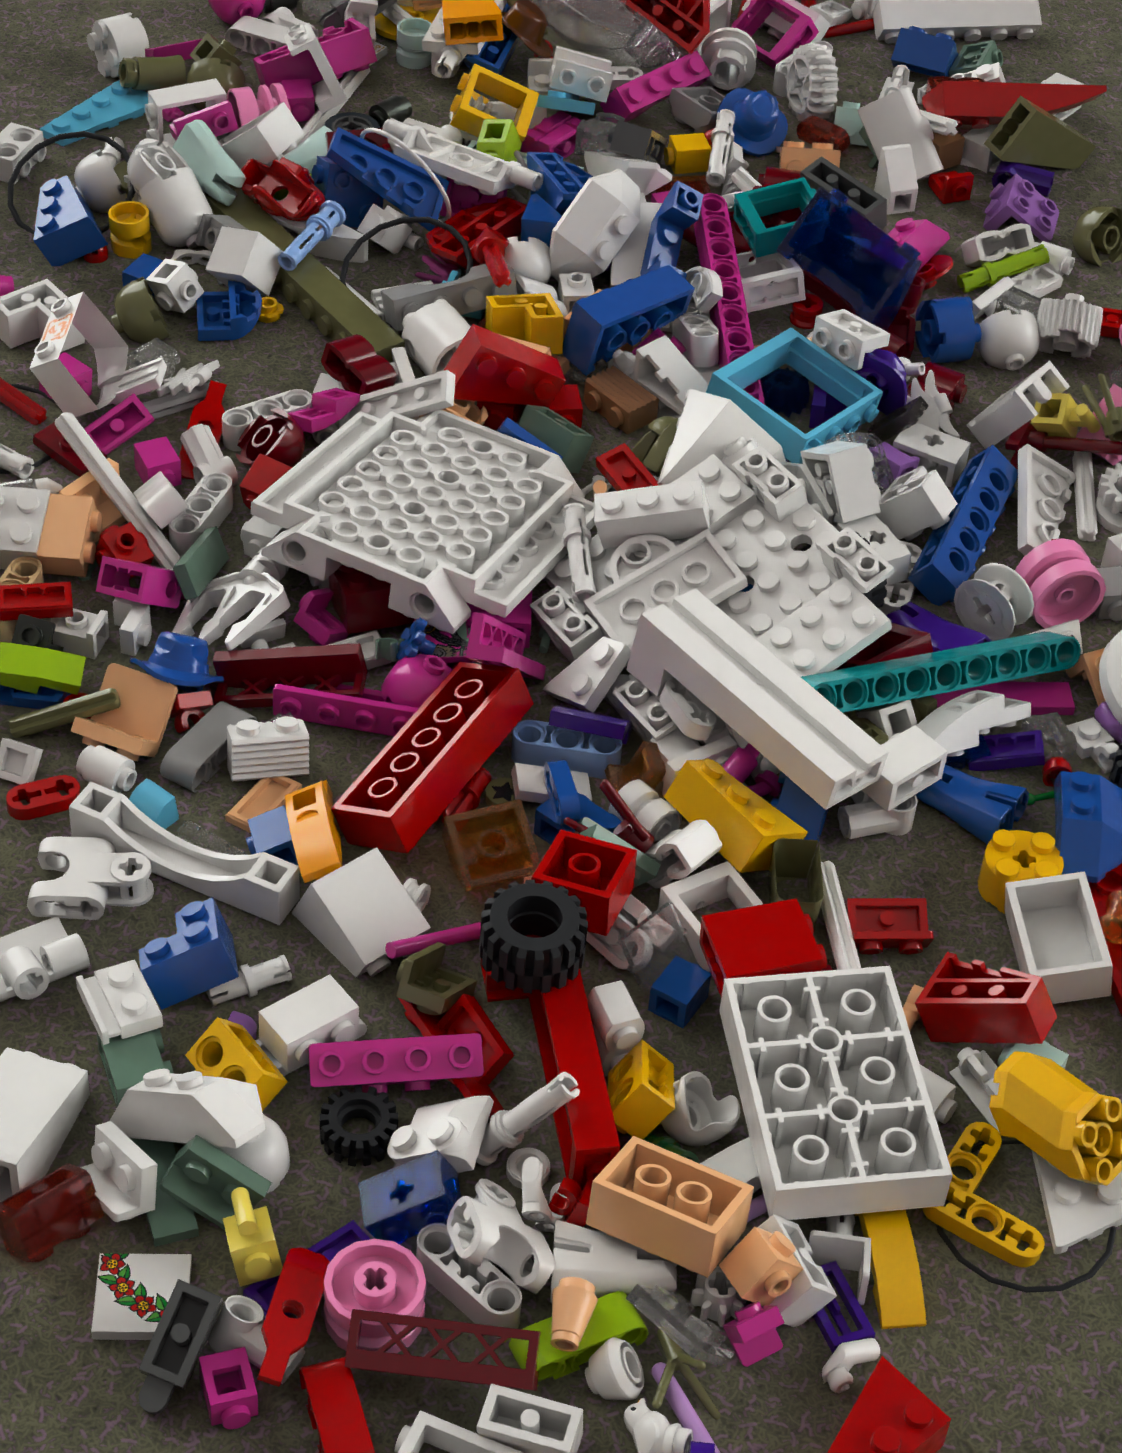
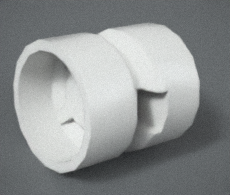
M640 779L632 780L618 791L637 820L654 836V842L679 829L682 815L669 802L660 798L658 793ZM610 803L608 813L614 814L621 821H623L621 816Z

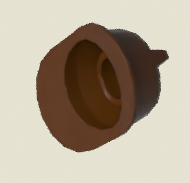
M517 0L508 12H501L502 23L512 30L531 51L543 58H550L552 56L549 45L543 39L547 27L546 17L538 5L531 0Z

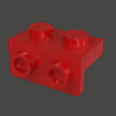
M847 898L844 902L856 948H859L860 954H879L883 952V948H899L900 954L922 953L923 948L928 947L934 940L933 931H928L926 898Z

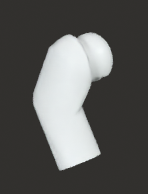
M866 1338L839 1344L822 1368L823 1382H828L831 1391L835 1393L848 1390L850 1388L849 1384H853V1376L849 1373V1370L854 1364L877 1360L880 1356L878 1342L874 1338Z

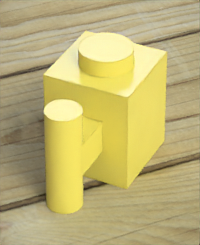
M1052 393V398L1044 404L1036 401L1034 408L1039 414L1031 419V424L1040 432H1047L1048 436L1076 438L1078 427H1086L1090 433L1098 432L1101 427L1099 421L1086 404L1077 405L1071 395L1065 393Z
M238 1187L231 1192L235 1215L223 1218V1223L240 1287L280 1276L283 1266L267 1206L253 1210L248 1190L244 1187Z

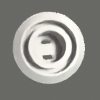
M612 1337L589 1358V1367L585 1369V1377L590 1390L594 1394H600L605 1400H634L639 1396L644 1387V1373L637 1353L627 1341Z

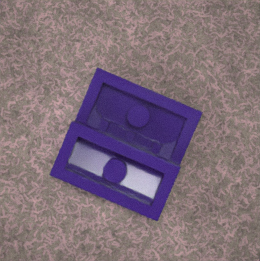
M554 706L552 708L548 724L622 740V744H627L633 730V724L630 720L562 706Z

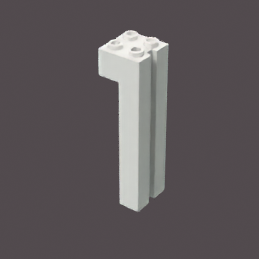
M696 588L682 595L672 597L666 606L661 604L654 608H648L640 615L626 670L655 696L661 695L665 683L674 677L825 810L880 779L889 752Z

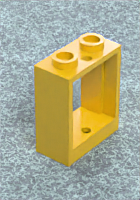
M474 64L469 74L465 72L462 74L457 89L461 90L460 95L456 94L449 111L454 114L450 125L479 137L484 119H498L469 106L473 90L476 89L517 108L513 122L520 140L523 142L540 93Z

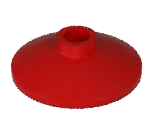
M934 255L916 273L926 282L924 290L934 287L937 284L936 280L944 276L953 267V259L948 255Z

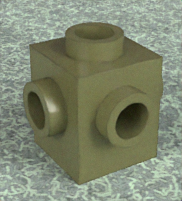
M208 32L190 53L195 62L203 58H220L221 64L230 66V62L238 67L243 63L235 54L237 51L235 46L226 39L220 42Z

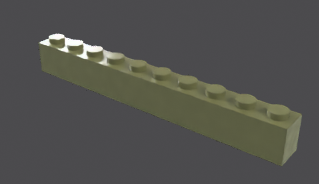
M231 184L228 185L237 193L235 200L230 206H226L204 193L214 215H228L248 230L260 232L283 252L294 241L295 238L257 203H254L252 199L245 195L241 188ZM308 253L293 271H287L280 266L272 287L277 286L289 303L294 302L300 308L305 319H311L315 322L322 335H328L333 341L356 334L361 335L372 344L376 354L385 358L389 363L393 362L391 349L405 347V340L311 253Z

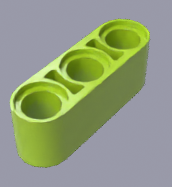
M616 1291L598 1298L597 1305L576 1351H562L551 1345L552 1317L523 1328V1330L541 1332L536 1369L539 1372L538 1382L552 1376L554 1379H558L580 1370L579 1365L588 1362L589 1358L612 1337L625 1340L629 1344L635 1343L639 1346L646 1340L649 1334L646 1325L628 1295L623 1291ZM511 1338L509 1349L520 1369H526L529 1340Z

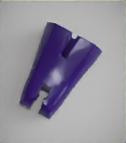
M911 601L902 605L900 610H894L886 615L891 620V623L930 633L933 652L992 641L983 633L949 622Z

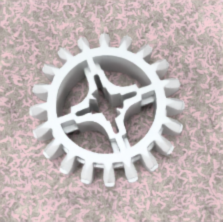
M815 43L800 45L799 48L794 49L793 55L789 58L790 64L787 65L788 72L787 76H785L787 85L785 88L787 89L786 98L789 100L788 107L792 109V114L796 115L798 121L818 123L829 118L831 112L835 109L834 103L837 102L836 95L837 91H839L838 67L835 66L836 59L832 56L831 49H827L826 45Z

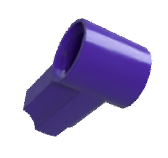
M1000 160L992 178L994 188L999 183L1004 185L1017 173L1022 179L1030 181L1041 195L1048 197L1055 176L1054 172L1027 166L1023 163Z

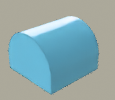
M146 778L132 792L129 800L162 828L166 829L179 820L175 796L152 780Z

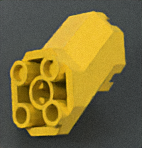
M1014 1051L995 1070L993 1083H999L998 1095H991L989 1108L1001 1136L1018 1139V1141L1025 1144L1072 1179L1108 1186L1122 1171V1103L1119 1098L1099 1094L1053 1060L1029 1052Z

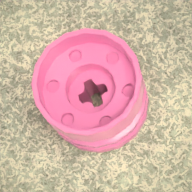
M272 83L270 88L265 84L258 87L257 99L249 86L232 88L227 93V100L232 104L238 128L282 102L286 104L291 112L286 92L281 83Z

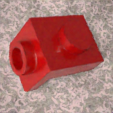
M957 171L930 174L928 185L943 204L970 200L974 175L971 172L958 173Z

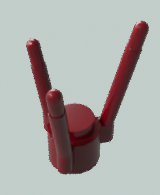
M604 779L599 788L623 819L615 828L613 834L645 854L652 846L655 839L654 836L637 820L609 780ZM569 817L564 819L565 825L579 833L588 829V827Z

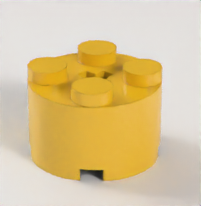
M1005 829L995 831L992 839L986 846L978 877V890L982 898L997 907L998 911L1005 914V883L1062 875L1064 861L1063 857L1060 856V851L1055 846V839L1046 832L1033 833L1023 830L1008 831Z

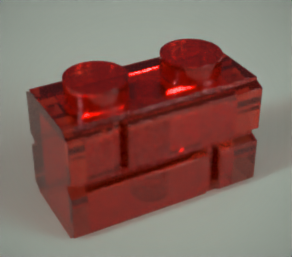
M67 1163L0 1202V1234L5 1248L10 1255L26 1262L42 1261L53 1254V1247L66 1239H77L86 1235L91 1230L90 1225L104 1216L99 1198L95 1195L96 1190L91 1175L87 1170Z

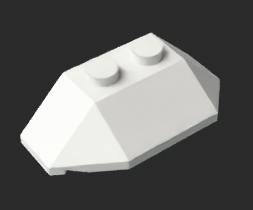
M584 151L587 171L593 177L620 169L640 188V193H644L645 196L672 181V174L666 169L660 168L658 163L615 153Z
M616 169L612 172L589 178L553 228L549 258L551 276L559 281V274H570L572 272L590 273L591 278L603 273L640 222V188L622 170Z
M157 1069L146 1073L143 1076V1081L127 1089L110 1119L129 1138L188 1143L198 1135L214 1146L238 1148L266 1130L256 1084L223 1077L202 1076L200 1071L173 1074L168 1069Z

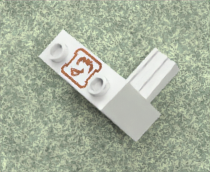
M84 292L68 298H60L53 303L40 343L34 350L35 356L30 370L63 413H72L77 419L110 404L118 405L133 393L137 396L161 387L167 369L163 358H158L125 371L128 359V345ZM71 323L93 347L95 352L98 388L101 389L97 405L93 403L58 359Z

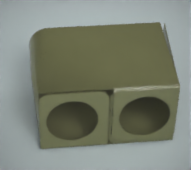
M778 839L773 845L768 872L770 903L784 901L777 894L776 884L778 882L794 880L796 878H807L809 902H799L803 913L810 915L814 929L824 896L820 845L818 844L815 853L818 840Z

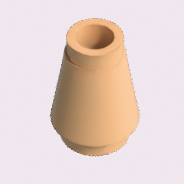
M564 1277L560 1279L559 1285L553 1289L551 1345L556 1349L567 1352L578 1350L579 1342L584 1335L598 1302V1298L595 1295L596 1288L591 1282L578 1277Z

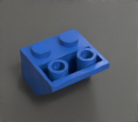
M910 26L909 29L901 27L891 61L894 67L905 65L910 71L947 79L949 70L956 60L958 52L955 41L949 35L936 33V36L926 34L925 30L919 27Z

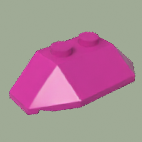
M905 218L898 221L895 227L888 234L884 235L872 250L908 272L916 274L950 239L948 232L927 219L913 221V218Z

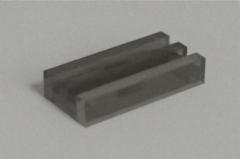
M922 396L917 397L875 421L861 440L869 447L884 442L916 424L918 418L923 415V411L929 405Z

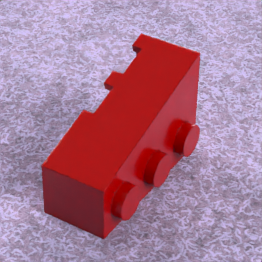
M472 324L444 370H449L456 375L454 399L549 407L566 382L557 358L475 324Z
M950 952L945 954L915 1001L916 1008L931 1042L1042 1044L1057 1019L1042 977L1006 967L995 971L986 968L984 961L976 959L971 964L959 961L957 955Z
M881 1356L827 1453H936L944 1445L951 1418L889 1361Z

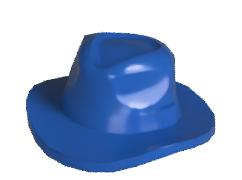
M736 88L724 97L717 110V113H720L722 109H728L735 113L736 117L733 125L734 142L742 146L743 152L757 157L769 155L776 150V147L782 144L787 135V119L778 109L776 97L766 90L754 92L746 88Z
M164 631L158 636L148 661L130 658L129 661L131 664L144 669L147 674L154 678L175 684L178 689L189 693L202 691L205 684L212 682L224 683L223 676L209 674V665L207 664L208 643L202 638Z

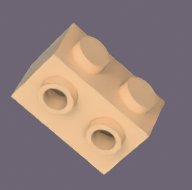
M50 493L36 555L42 563L44 574L86 577L89 564H93L95 561V533H100L103 521L102 512L97 510L93 497Z

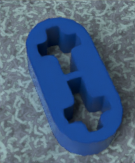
M567 761L546 762L544 766L545 785L558 825H565L564 819L566 817L579 822L581 816L580 802Z

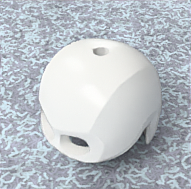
M692 1071L673 1083L675 1088V1109L661 1122L664 1130L673 1139L688 1146H704L721 1139L736 1126L740 1117L738 1099L733 1095H729L721 1100H716L713 1096L711 1083L704 1074Z

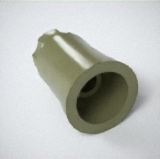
M181 55L123 58L119 64L120 85L124 88L151 91L183 85L186 82V67Z

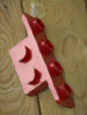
M463 994L443 1017L441 1015L425 1014L416 1008V1004L398 998L406 1009V1018L420 1030L424 1037L479 1033L481 1035L483 1075L480 1077L448 1080L458 1087L464 1098L490 1095L494 1103L489 1119L499 1110H504L488 1085L515 1055L475 997Z

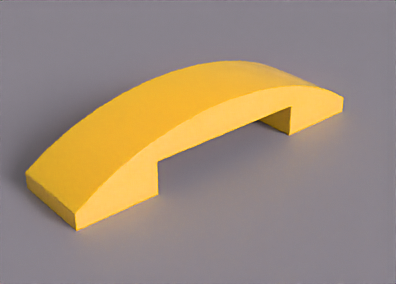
M906 1210L855 1214V1216H859L863 1236L871 1238L870 1266L874 1279L873 1295L881 1329L926 1326L919 1263Z

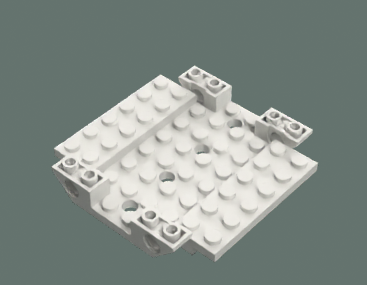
M444 410L428 413L416 420L390 411L382 419L359 411L251 502L250 513L270 524H276L287 529L262 549V556L323 581L332 575L342 564L367 573L378 580L391 583L388 608L410 618H422L427 621V624L454 634L470 618L471 609L467 603L484 609L490 614L505 618L568 553L567 548L563 544L562 537L565 532L562 509H564L565 505L574 502L582 504L585 507L587 529L590 531L595 526L594 502L585 499V495L559 455Z
M761 445L732 464L737 476L712 454L672 482L679 483L702 479L709 504L710 532L745 575L747 584L754 585L751 590L747 592L739 591L716 604V606L798 676L802 677L833 671L892 629L891 620L862 593L869 592L894 574L895 568L851 527L847 526L839 532L808 503L804 484ZM599 534L592 537L591 544L589 545L596 593L613 584L609 564L614 551L618 548L603 549ZM690 538L675 539L670 541L673 542L676 546H678L683 542L689 540ZM802 543L811 545L806 551L793 550ZM641 551L633 552L629 555L628 559L640 561L645 558L646 553ZM566 555L544 577L552 590L531 603L530 608L556 648L572 663L605 635L589 615L584 604L573 600L569 556ZM620 674L604 697L623 719L632 721L633 730L644 741H650L652 738L658 741L678 728L659 701L660 695L655 696L632 674ZM716 715V723L708 739L698 740L703 746L727 735L731 737L725 725L726 722L718 715Z

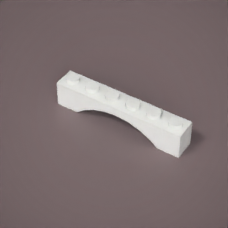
M90 781L69 806L72 837L102 838L114 845L116 853H141L150 860L152 873L272 923L280 925L300 899L298 865L266 852L252 855H230L193 845L156 824L125 795Z

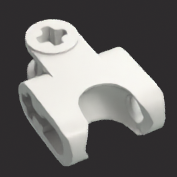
M46 837L40 843L37 856L41 868L65 872V874L54 880L34 883L29 892L27 907L30 913L36 917L98 920L104 915L105 905L141 906L151 900L154 894L153 883L149 879L151 874L150 860L147 856L137 852L116 853L114 845L102 838ZM132 865H135L136 868L134 873L132 872ZM130 886H132L133 896L129 894Z
M481 1178L475 1185L476 1197L473 1199L469 1196H462L454 1204L448 1216L447 1231L454 1248L460 1258L478 1267L481 1266L483 1258L495 1263L511 1277L516 1285L537 1294L546 1284L556 1266L555 1258L549 1245L540 1231L524 1224L516 1208V1201L505 1189L493 1181Z

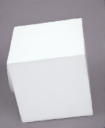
M222 226L205 270L227 287L228 281L243 282L246 290L251 292L257 290L260 295L269 296L280 268L278 256L283 251L258 231Z

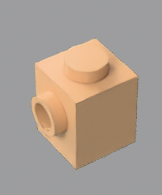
M754 1227L719 1264V1267L742 1299L751 1302L759 1301L762 1306L770 1305L777 1296L785 1293L791 1287L794 1278L804 1269L793 1255L796 1251L795 1246L785 1235L779 1231L771 1233L758 1227Z

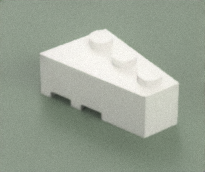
M666 335L636 349L633 380L659 399L657 418L663 416L679 418L682 415L686 402L684 399L687 390L694 389L706 393L709 384Z

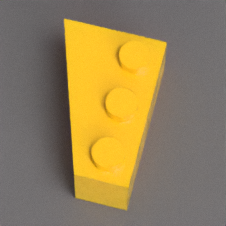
M712 759L686 760L664 795V798L689 823L695 820H706L715 828L723 844L719 853L739 873L769 870L773 845L776 840L781 838L804 839L808 834V831L727 773L719 763Z

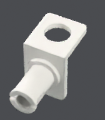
M853 1214L844 1215V1222H840V1216L826 1217L827 1232L818 1230L810 1232L809 1245L813 1251L810 1256L814 1263L819 1266L836 1261L840 1269L859 1271L857 1300L860 1305H864L870 1278L871 1238L853 1236L855 1216Z

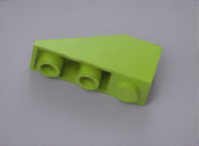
M484 119L477 140L476 150L508 162H517L514 151L520 152L522 142L513 120Z

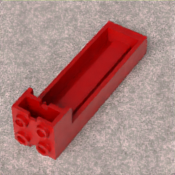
M525 935V936H527V937H533V938H539V937H541V936H537V935ZM481 959L480 965L488 1002L529 999L546 1085L562 1072L571 1074L578 1083V1086L572 1090L575 1088L580 1089L579 1096L565 1103L552 1114L565 1176L576 1181L582 1189L590 1175L596 1178L620 1151V1143L580 969L578 970V975L574 980L567 979L566 986L560 989L553 986L550 992L541 993L540 990H532V994L523 993V989L517 987L514 991L505 987L506 982L504 981L497 983L491 978L492 971H485Z

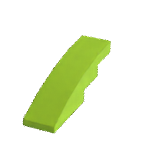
M0 642V685L37 694L39 687L43 686L77 695L81 687L86 657L49 648Z

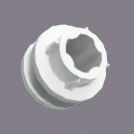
M724 27L713 31L706 37L702 44L701 58L712 74L706 81L710 85L724 90L741 88L750 82L755 74L757 48L754 40L748 33L738 28Z

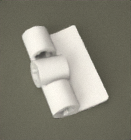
M910 86L858 109V114L878 162L881 147L909 143L912 149L917 180L925 179L930 174H936L944 170L932 141L934 134L926 116L921 115Z
M53 917L0 937V1002L14 996L26 1000L34 999L47 989L50 982L89 968L88 953L80 936L77 933L68 936L60 919Z

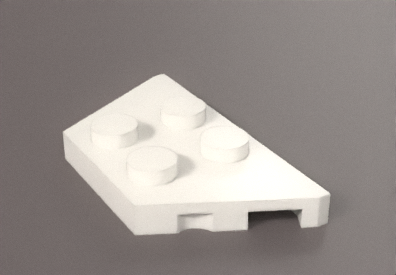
M1032 1150L1054 1254L1064 1253L1068 1247L1086 1238L1089 1241L1103 1234V1231L1109 1227L1122 1225V1171L1108 1186L1091 1184L1068 1177Z

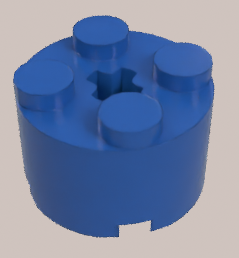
M969 296L926 300L918 305L915 321L921 320V331H915V338L923 358L930 357V362L935 364L971 359L975 343L981 341L982 333L980 325L974 321L973 304Z

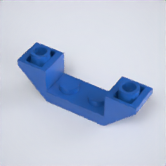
M680 181L674 183L651 222L640 272L641 276L651 270H657L670 265L686 279L687 273L676 268L684 230L699 219L704 194Z

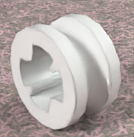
M409 878L403 887L420 912H422L429 901L431 887L426 883L419 886L416 879Z

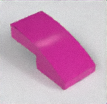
M339 388L313 393L312 407L288 414L299 424L303 431L314 433L331 426L347 415L360 401V394Z

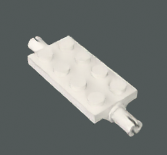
M494 0L502 12L507 1ZM442 7L422 40L423 51L434 52L439 57L438 62L434 65V72L441 78L445 72V78L450 77L455 65L458 66L467 54L479 55L485 42L446 45Z
M393 118L387 119L383 125V131L393 135L412 149L434 174L454 179V183L461 186L478 188L479 192L484 195H496L497 192L512 189L516 185L536 191L543 184L542 173L522 167L521 163L515 161L508 162L432 133L426 134L424 128L418 125L411 126ZM398 144L394 145L393 154L422 167Z

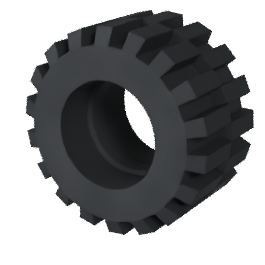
M526 880L525 884H519L516 881L508 884L507 890L499 888L495 891L494 898H488L484 910H482L479 945L482 966L486 972L492 971L491 978L497 983L501 981L506 982L505 987L514 991L517 987L523 989V993L532 994V990H540L541 993L550 992L553 986L560 989L566 986L567 979L574 980L578 975V970L582 968L584 963L588 928L587 912L585 907H580L581 901L576 895L568 896V889L562 886L555 888L552 882L544 881L543 884L535 883V880ZM525 935H537V936H541V937H539V938H533V937H527V936H525Z

